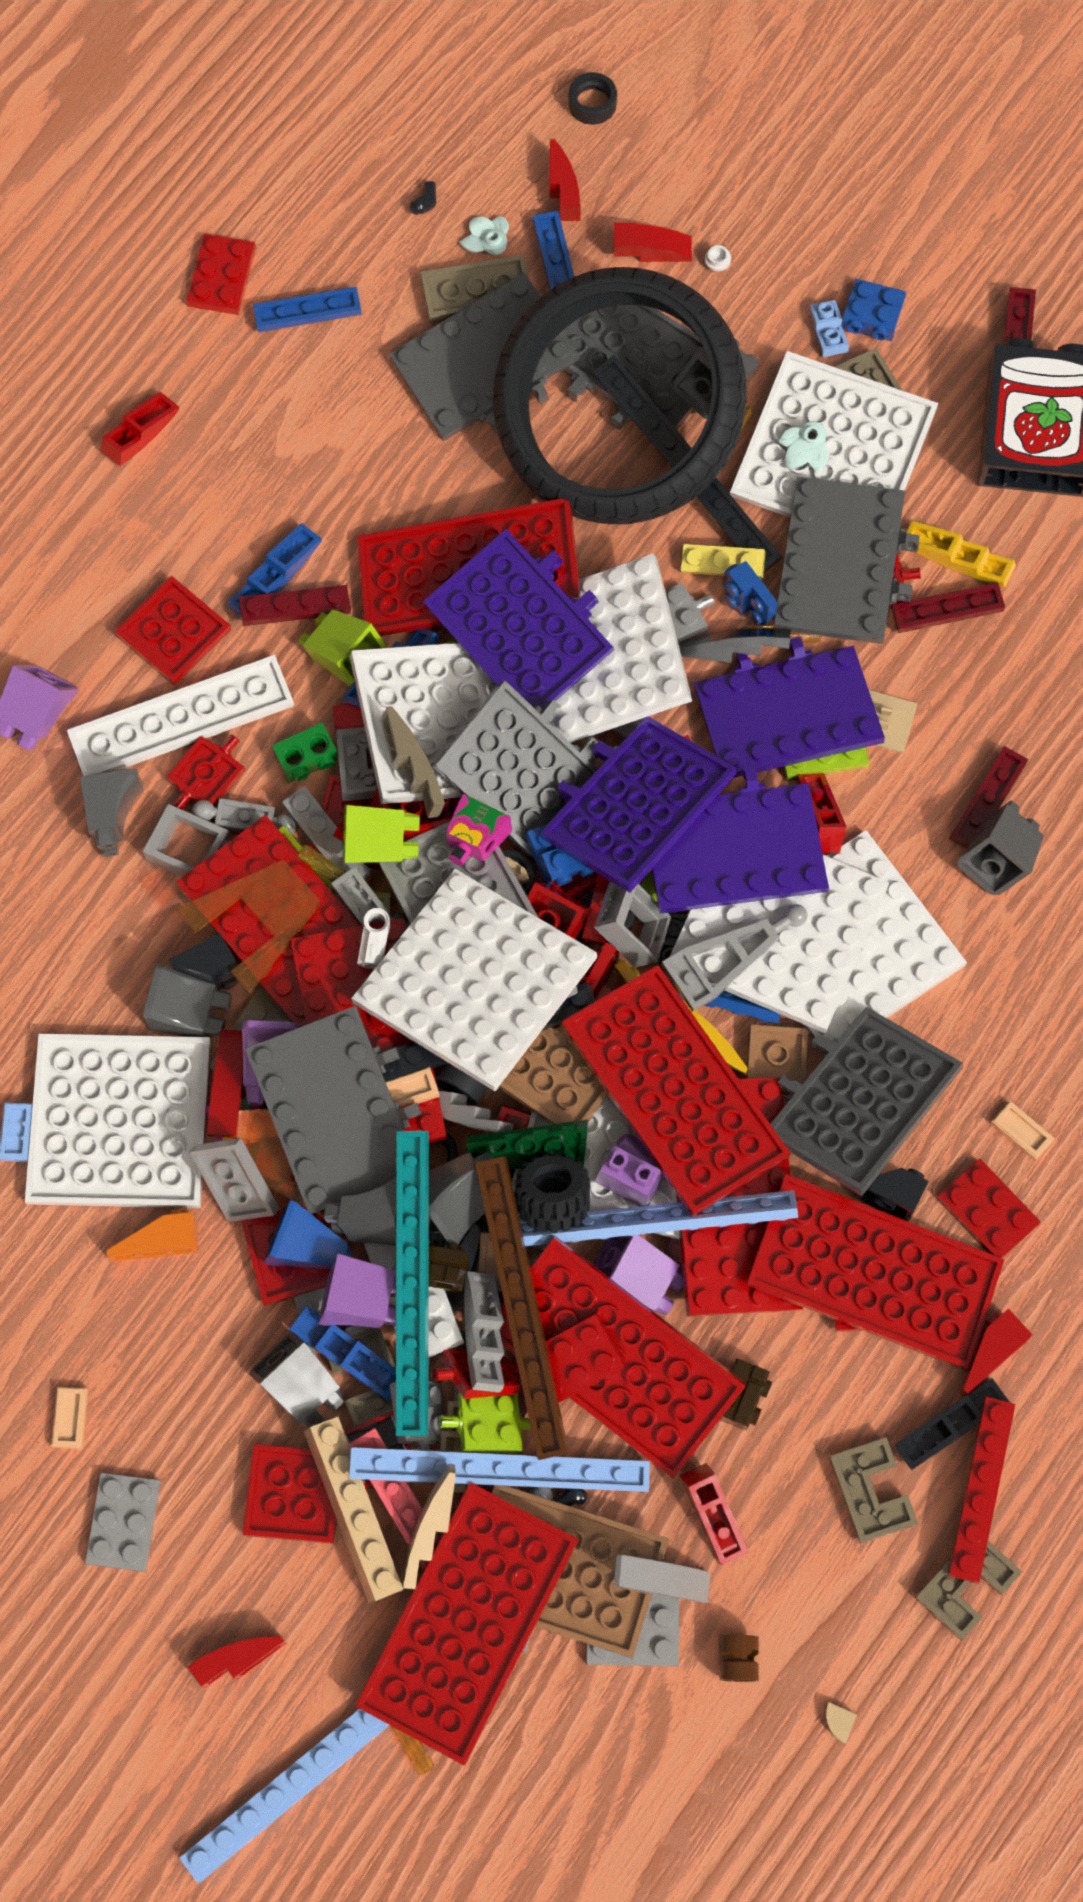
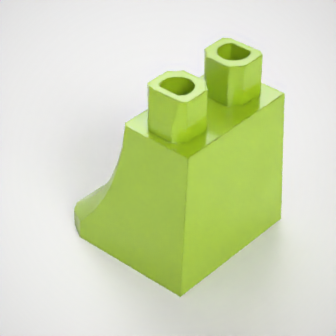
M333 609L329 614L321 613L315 622L316 630L312 634L304 633L299 639L300 645L308 652L314 662L327 669L349 688L355 681L350 660L351 651L388 648L371 623Z
M345 805L343 862H403V859L417 858L419 842H403L404 830L419 831L420 816L404 813V810Z

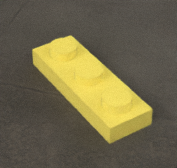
M683 544L681 572L725 576L724 572L731 565H739L747 561L757 576L763 578L766 551L764 549Z

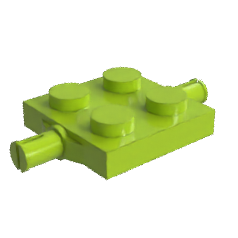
M459 1392L457 1394L458 1411L456 1416H439L440 1428L457 1429L461 1440V1453L519 1454L522 1451L521 1432L522 1430H531L529 1418H522L519 1412L518 1394L463 1399Z

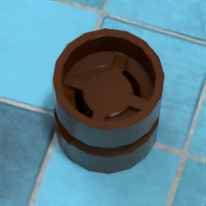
M719 1636V1654L724 1656V1660L719 1663V1680L729 1682L759 1681V1663L754 1660V1657L759 1654V1636Z

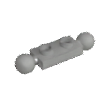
M220 798L218 808L214 807L207 800L197 801L192 808L193 815L206 821L215 818V825L230 831L243 832L265 814L278 829L284 825L293 834L298 826L289 813L274 817L275 807Z

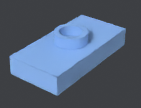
M4 1102L0 1161L28 1162L33 1104Z

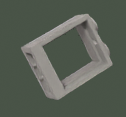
M168 804L142 852L147 862L183 877L195 867L163 854L179 822L216 837L205 859L231 841V837L227 829Z
M609 882L594 928L608 942L615 946L634 967H639L658 961L672 917L668 913L659 914L658 903L639 884L629 893L613 882ZM629 909L644 923L639 940L624 926Z

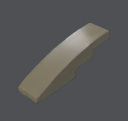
M392 706L386 707L381 722L393 770H405L410 793H422L428 818L439 817L445 802L428 758L410 728Z

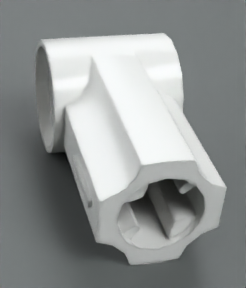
M373 908L364 916V928L357 964L365 968L375 969L385 956L387 938L390 932V918L383 909ZM374 919H380L385 922L381 929H373L369 926L370 922Z

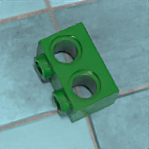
M322 722L272 745L275 758L288 783L303 781L309 777L310 773L319 769L326 770L339 760L337 750ZM317 746L326 747L321 753L313 752V749ZM294 757L301 759L300 762L295 765L287 763L291 758Z

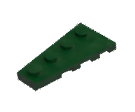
M588 1119L468 1136L466 1153L471 1152L474 1158L486 1152H489L493 1159L504 1156L507 1159L509 1169H522V1165L525 1162L531 1163V1158L533 1157L541 1158L542 1154L548 1153L549 1156H555V1153L561 1154V1157H566L567 1155L573 1157V1162L579 1161L583 1164L584 1168Z

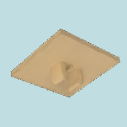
M869 690L885 736L884 743L874 746L904 754L918 703Z

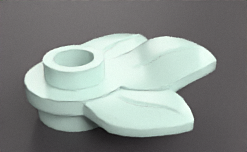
M483 216L474 217L469 222L471 234L460 241L461 246L470 252L475 253L485 250L490 255H499L506 249V233L509 230L508 221L502 216L496 217L492 221Z
M808 422L802 428L791 427L781 435L779 443L788 447L785 457L788 469L801 467L807 462L818 473L825 467L829 451L824 444L827 433L822 424ZM815 430L818 433L817 437L813 440L809 439L808 433Z

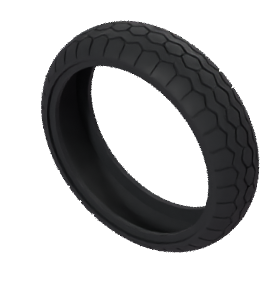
M611 267L589 271L572 277L546 292L528 308L510 333L500 355L494 379L493 408L497 433L503 450L515 472L542 500H568L572 509V516L589 522L610 525L645 522L664 516L690 502L711 484L727 463L740 436L745 416L747 397L745 368L737 342L725 320L708 300L690 286L671 276L642 268ZM617 305H638L654 308L668 313L688 326L699 337L704 346L712 375L711 405L704 428L694 446L677 465L665 474L645 484L623 489H599L573 482L557 473L550 466L540 451L533 435L529 413V396L538 363L545 350L561 331L584 315Z

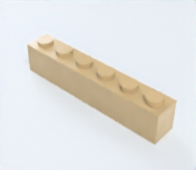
M336 1417L308 1428L304 1431L368 1603L404 1590L362 1479H348L350 1447L339 1418Z

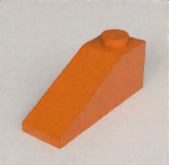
M187 1209L172 1210L171 1214L161 1216L107 1249V1256L111 1262L199 1253L197 1219L194 1213L189 1212Z

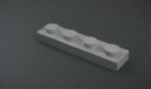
M305 786L282 802L285 809L338 877L353 867L356 868L363 879L371 875L370 869L364 862H343V841L333 836L337 827Z

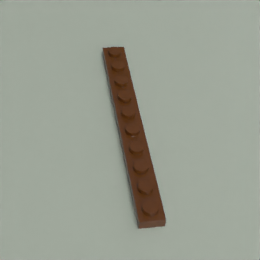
M503 1156L475 1163L537 1459L542 1460L569 1454L507 1159Z

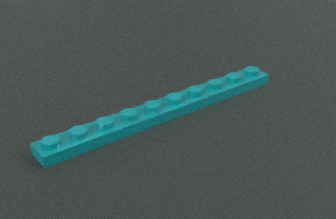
M397 1131L396 1436H428L429 1131Z

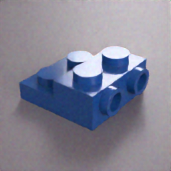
M855 279L843 316L842 328L853 334L861 333L872 336L877 340L892 341L906 297V291Z
M744 561L739 565L733 564L724 572L727 580L723 583V587L726 590L724 598L728 606L732 610L736 609L740 616L749 611L753 622L757 625L760 624L763 628L774 626L778 602L748 562Z
M547 825L532 829L524 834L542 878L547 885L556 883L558 887L573 880L572 876L581 874L583 878L595 873L594 870L542 839L541 831Z

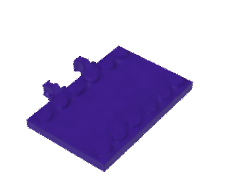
M505 529L423 602L497 686L501 681H506L533 708L535 706L541 708L547 700L551 701L554 699L557 701L615 649L588 619L592 615L590 610L599 603L591 590H588L576 601L574 597L570 599L552 580L554 578L552 573L563 564L561 557L553 550L544 559L539 556L534 560L512 534Z
M801 637L790 639L789 649L793 650V656H788L787 661L759 667V664L752 665L748 654L737 653L738 657L736 660L738 666L734 667V673L694 682L695 693L714 754L736 767L737 774L733 778L743 776L744 770L756 768L758 773L884 743L885 736L854 645L812 655L811 650L805 651Z
M649 716L645 717L619 747L611 748L599 740L592 749L594 757L603 760L602 766L580 788L574 785L569 786L566 784L565 779L557 786L559 796L565 800V806L541 831L542 839L629 893L632 892L737 774L736 767Z
M756 768L744 770L743 778L746 779V786L740 788L738 793L717 795L652 868L659 914L828 892L829 884L809 783L766 789L765 783L758 784Z

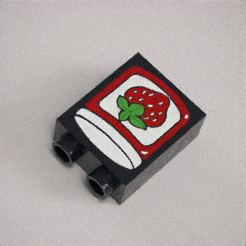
M1012 338L1005 341L1004 345H995L988 368L977 486L1083 497V345L1075 343L1064 344L1057 351L1037 349L1035 342L1025 338Z

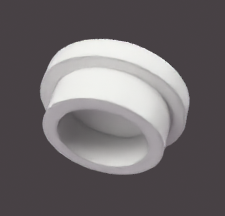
M713 246L705 254V264L713 271H723L731 263V255L724 246Z

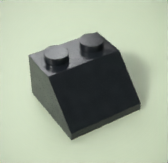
M221 933L169 959L174 970L216 984L219 990L231 989L238 984V980L242 979L237 962Z
M900 1168L878 1175L862 1196L856 1194L855 1199L909 1222L929 1181L924 1179V1175L915 1169L909 1168L906 1170Z

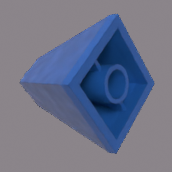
M290 1200L283 1209L263 1263L276 1266L330 1269L337 1254L350 1257L352 1251L347 1249L348 1244L297 1202Z

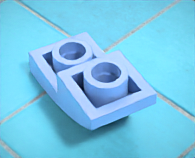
M836 300L811 304V317L822 357L847 353L849 344L842 328V317Z

